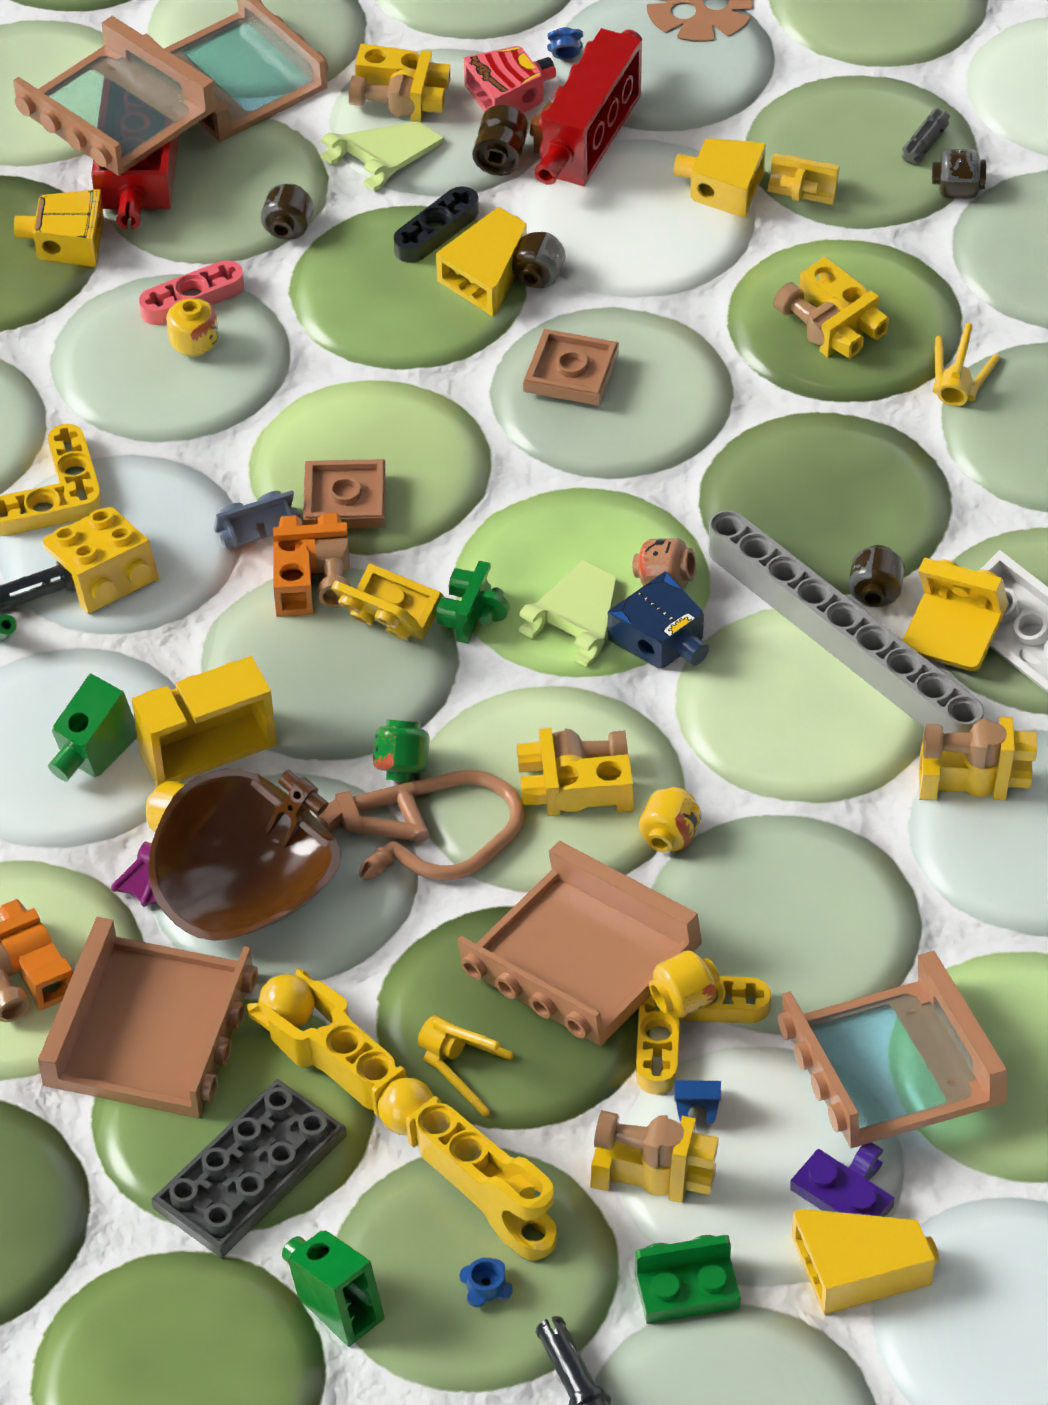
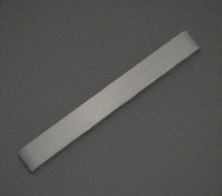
M727 510L720 511L711 517L709 522L708 551L709 556L714 562L922 727H925V724H939L943 727V733L970 732L973 725L983 719V704L741 514Z

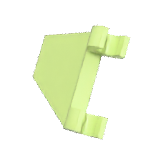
M418 121L347 134L328 133L322 137L321 143L328 146L329 149L321 154V158L334 165L343 158L346 152L366 163L364 170L372 174L363 181V185L373 191H378L396 171L443 144L444 137Z
M582 559L538 602L527 604L522 608L519 616L526 619V621L519 627L518 632L533 639L541 632L545 623L548 622L577 637L574 645L581 649L573 656V660L585 667H589L604 646L608 626V611L612 605L616 576Z

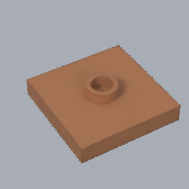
M544 329L524 378L523 392L599 406L619 354V342Z
M385 459L305 461L304 525L318 524V517L323 513H338L341 522H347V528H385Z

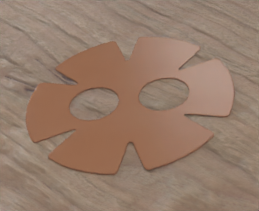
M663 0L668 3L647 4L648 15L660 30L668 32L683 24L677 37L692 41L714 40L712 26H715L727 36L737 32L746 25L750 16L732 10L753 8L752 0H729L728 5L719 10L707 8L704 5V0ZM678 3H688L695 7L696 13L690 18L680 19L672 15L671 8Z

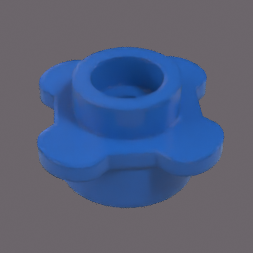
M562 27L549 32L547 35L548 40H550L547 49L557 59H572L578 56L583 48V43L580 41L583 37V31L580 29Z
M480 1258L470 1265L463 1267L460 1271V1281L466 1284L469 1292L467 1294V1302L473 1307H482L487 1301L494 1299L507 1300L513 1293L512 1284L505 1279V1264L499 1259ZM483 1281H490V1282H491V1283H490L489 1285H487V1286H484V1285L482 1284Z

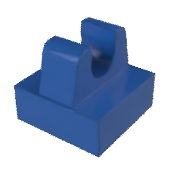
M675 1080L674 1102H676L679 1121L681 1122L682 1115L689 1117L690 1108L701 1106L706 1111V1124H713L716 1120L719 1102L721 1101V1081Z

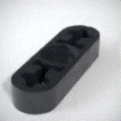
M464 186L452 188L394 233L395 256L407 263L421 261L471 223L479 214V197L477 192L472 188ZM433 221L445 223L443 227L433 228L427 224Z

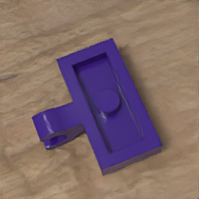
M872 1142L864 1144L859 1148L849 1167L818 1148L790 1180L791 1191L822 1211L886 1217L894 1207V1197L869 1181L883 1164L878 1159L883 1153V1149Z

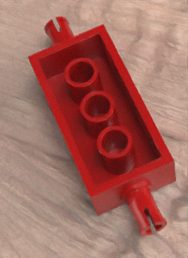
M601 28L593 41L587 42L579 63L572 65L568 80L564 86H559L556 90L554 101L549 109L545 108L539 120V130L543 131V141L539 151V157L542 160L534 170L536 171L534 173L535 177L541 183L551 185L558 179L585 187L641 97L643 40L636 31L627 29L622 33Z
M104 79L98 129L121 144L122 158L172 125L170 121ZM179 135L120 176L106 167L99 166L93 159L91 173L93 190H101L103 209H118L116 222L121 228L128 230L129 218H132L131 230L137 228L141 221V209H171Z

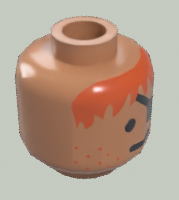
M678 538L649 539L643 543L640 552L636 553L633 557V574L636 578H640L644 586L666 571L684 589L689 581L694 580L696 574L695 553L693 549L687 547L683 540Z

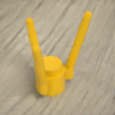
M966 323L955 364L945 371L943 338L941 336L935 338V383L932 391L934 394H937L943 403L950 406L964 405L967 400L975 401L978 389L1000 360V355L994 354L973 381L970 370L963 366L973 329L972 323Z
M438 1015L431 1016L422 1026L418 1036L419 1047L427 1051L423 1061L435 1067L482 1116L488 1117L490 1110L443 1060L446 1058L452 1060L457 1058L465 1044L507 1060L514 1058L513 1052L501 1048L500 1043L496 1040L458 1027Z

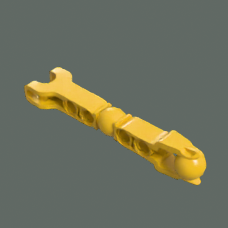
M296 968L295 975L281 974L268 980L261 989L258 1003L246 1004L249 1018L266 1028L270 1032L271 1040L296 1065L305 1068L314 1065L317 1069L322 1070L361 1105L373 1110L374 1114L381 1118L388 1130L398 1135H407L408 1144L413 1148L418 1146L423 1159L472 1201L486 1216L498 1237L522 1258L535 1261L545 1258L555 1250L558 1242L556 1224L546 1213L554 1204V1187L551 1180L528 1159L510 1157L456 1110L447 1104L441 1103V1100L433 1095L426 1083L416 1078H407L406 1069L402 1066L397 1068L393 1057L349 1018L347 1000L322 981H314L305 970ZM314 1007L331 1023L318 1029L309 1028L305 1031L298 1029L305 1025L312 1017ZM534 1190L541 1193L539 1197L535 1196ZM530 1224L545 1236L542 1240L536 1242L529 1241L522 1236V1230L526 1225Z

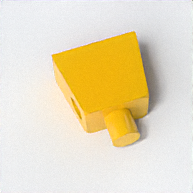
M706 139L698 157L677 154L673 175L691 179L690 197L693 201L746 218L765 172L766 143Z

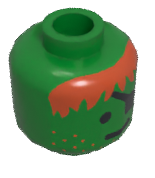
M387 719V725L381 726L376 730L373 765L378 770L386 771V780L411 782L412 774H420L427 769L430 736L427 731L420 729L421 722Z

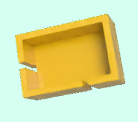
M252 655L237 661L228 662L223 666L201 674L189 676L184 680L176 682L175 689L170 690L167 685L131 698L139 752L157 787L166 781H181L277 746L275 723L272 718L274 713L271 690Z

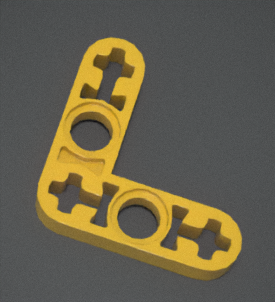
M61 424L55 426L48 434L49 449L58 484L0 496V515L7 514V517L0 518V536L81 520L89 516L93 511L101 509L100 488L84 433L80 427L74 424ZM64 442H70L73 451L66 453ZM74 466L85 469L78 475L65 473L68 468ZM84 489L86 500L79 499L77 490ZM40 503H51L54 505L45 512L33 509ZM21 509H25L26 513L21 514Z
M719 976L720 982L715 984L718 1000L683 1018L676 1017L670 1012L665 1014L660 1010L655 1011V1001L651 995L639 1007L636 1079L640 1088L647 1093L658 1095L664 1094L674 1087V1081L677 1080L680 1021L757 1023L765 1019L771 1008V991L766 982L753 977ZM726 994H731V1005L726 1004ZM746 996H754L755 1004H746ZM659 1026L668 1029L671 1035L665 1040L656 1041L649 1038L646 1032L653 1027ZM653 1056L662 1057V1072L660 1076L652 1075Z

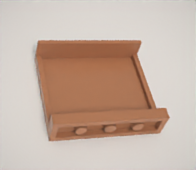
M559 840L548 851L552 870L477 943L463 936L457 939L461 966L471 978L475 980L481 979L496 987L505 997L521 1001L531 1007L542 1018H551L562 1024L576 1037H585L595 1044L602 1046L651 996L649 982L653 980L655 967L683 951L694 952L702 944L698 913Z
M96 917L38 1058L43 1086L200 1118L205 1103L212 1102L215 1097L218 1084L216 1073L219 1065H226L231 1051L230 1036L233 1028L239 1029L242 1024L245 1004L243 1002L247 992L252 993L257 983L258 968L252 965L251 948L244 946L239 960L236 961L116 937L114 920Z

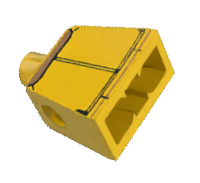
M101 190L42 195L38 199L36 216H15V238L34 239L36 255L40 260L96 267L104 223Z

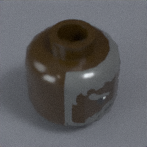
M946 149L941 154L940 162H933L932 184L939 185L940 194L944 198H975L979 190H985L986 160L980 159V155L976 150Z
M296 184L276 185L266 196L261 211V223L265 230L274 237L288 240L297 239L304 235L309 226L313 213V200L302 187Z
M548 232L528 233L522 237L514 254L512 262L513 274L522 284L528 287L548 288L555 283L566 259L565 249L562 243Z
M882 545L870 546L859 551L854 556L851 565L848 586L851 595L860 603L870 607L887 606L895 602L902 590L905 569L902 558L890 548Z

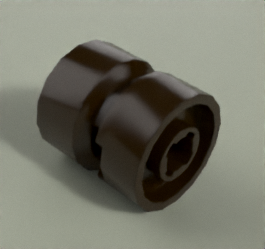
M496 105L487 109L483 114L478 137L475 140L472 151L476 166L483 172L503 176L511 174L517 169L522 156V147L525 144L529 130V122L521 111L508 105Z

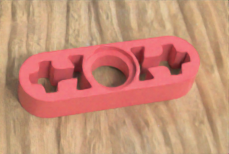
M219 261L145 290L139 297L142 319L148 324L162 325L167 323L166 317L169 309L183 299H201L214 305L237 296L244 288L242 267L234 261ZM189 289L201 291L196 296H185L182 294Z

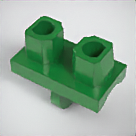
M478 561L474 571L454 568L448 585L449 595L461 597L462 600L441 597L436 609L437 624L456 629L457 642L469 644L478 621L483 625H490L491 621L498 622L507 617L510 606L505 597H503V590L498 587L491 589V585L487 581L491 563Z

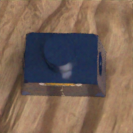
M666 571L608 611V640L656 668H665L680 656L691 665L696 666L706 658L709 652V646L702 641L704 629V614L702 610Z

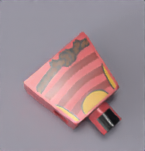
M519 46L464 57L465 87L484 112L492 106L508 105L524 113L543 102V82L556 77V68L550 57L533 62L523 48Z

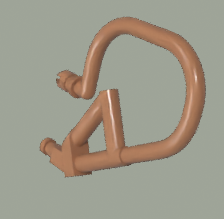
M459 770L353 797L350 791L335 794V799L328 804L322 814L316 815V819L330 833L342 824L346 832L377 835L421 843L429 838V832L414 798L460 785L486 787L505 800L510 810V818L504 829L470 859L454 865H436L424 861L398 842L392 841L385 847L377 848L375 854L366 859L361 864L359 870L360 878L364 876V880L374 879L384 871L385 867L391 866L395 858L407 868L423 877L449 881L462 879L476 873L508 846L522 829L525 809L518 792L501 778L480 770ZM398 803L405 822L360 816L359 813Z

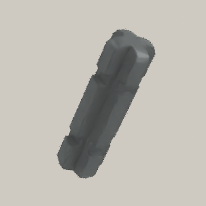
M939 108L931 111L927 119L924 120L911 139L902 148V158L905 162L910 161L914 165L922 160L925 153L929 151L941 136L940 133L944 132L948 127L950 115L947 111L942 112Z

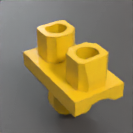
M774 153L771 160V174L767 191L791 196L793 201L800 202L802 199L833 205L836 198L840 166L827 162L807 160L788 154Z

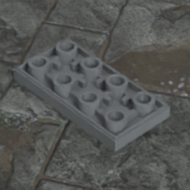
M276 1079L151 1199L153 1209L222 1259L347 1136L346 1126L282 1081Z

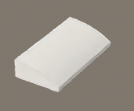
M999 550L980 569L993 572L1003 579L1009 603L990 648L1048 693V587Z

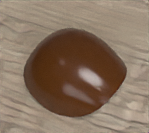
M242 769L212 771L198 776L185 784L174 794L164 810L155 831L149 853L148 873L150 886L157 904L166 916L183 931L197 938L212 941L228 940L273 925L290 916L312 900L334 877L340 866L341 857L337 840L310 812L311 810L315 815L319 816L329 804L318 794V787L306 777L300 779L289 769L278 780V783L289 792L288 794L259 774Z

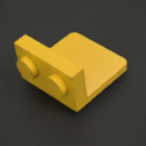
M112 507L95 510L89 516L69 526L60 527L43 539L45 550L72 574L80 606L88 614L159 580L149 539Z
M924 557L918 570L924 594L902 641L925 659L968 671H976L981 667L1009 605L1003 579L988 570L974 571L959 567L950 560L942 559L936 561Z
M371 563L368 564L357 589L339 581H334L331 587L340 598L338 603L351 611L350 616L369 626H372L374 621L386 625L385 630L388 633L405 641H408L410 636L424 641L436 616L441 597H445L440 591Z

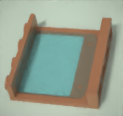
M237 0V13L164 48L214 80L217 110L198 123L219 142L327 88L326 72L328 71V64L325 57L320 52H316L311 48L300 34L294 33L286 26L278 15L270 12L261 0ZM147 33L144 34L145 37H147L148 39H150V40H152L153 42H155L156 44H158V43H157L152 37H150Z
M111 16L101 22L104 39L103 47L39 89L20 77L14 79L13 83L16 96L15 104L24 116L31 117L43 125L48 132L55 133L67 141L72 148L80 150L94 159L99 166L106 167L120 176L217 110L213 79L116 17Z
M935 951L918 955L917 982L805 1014L802 1013L791 991L782 993L783 1013L778 1014L777 1017L780 1032L785 1040L791 1039L800 1069L802 1071L808 1070L811 1075V1085L815 1097L818 1101H825L828 1106V1116L832 1128L836 1133L842 1132L850 1148L1007 1103V1069Z

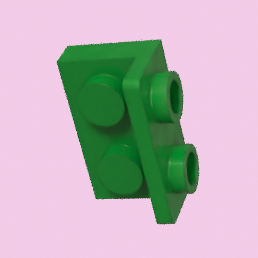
M701 1235L690 1241L672 1244L654 1243L646 1248L635 1251V1278L646 1324L740 1308L741 1297L730 1258L731 1243L728 1235Z

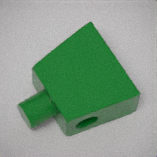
M92 673L87 676L53 725L52 733L60 751L48 764V768L56 777L65 782H68L78 769L93 777L100 776L137 739L135 719L124 691Z
M327 1230L319 1231L308 1241L300 1236H296L286 1243L282 1250V1258L290 1266L299 1299L344 1344L350 1347L385 1319L369 1259Z

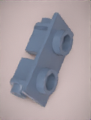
M293 490L282 494L280 491H271L259 497L256 502L244 506L242 503H233L221 509L220 513L216 514L214 531H220L219 536L224 547L231 545L234 549L260 540V534L256 526L261 524L267 537L273 536V527L279 526L282 516L296 515L300 518L297 508L290 509L294 496Z

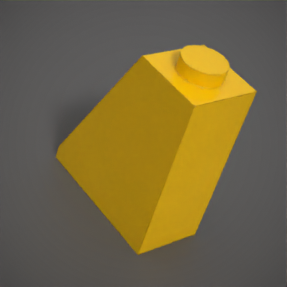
M497 207L436 253L437 281L493 317L499 312L515 279L512 271L513 257L522 237L527 235V223L523 222L518 216L512 215L501 207Z
M810 1209L793 1211L792 1239L824 1315L932 1285L934 1265L939 1263L938 1250L931 1236L925 1237L918 1220Z

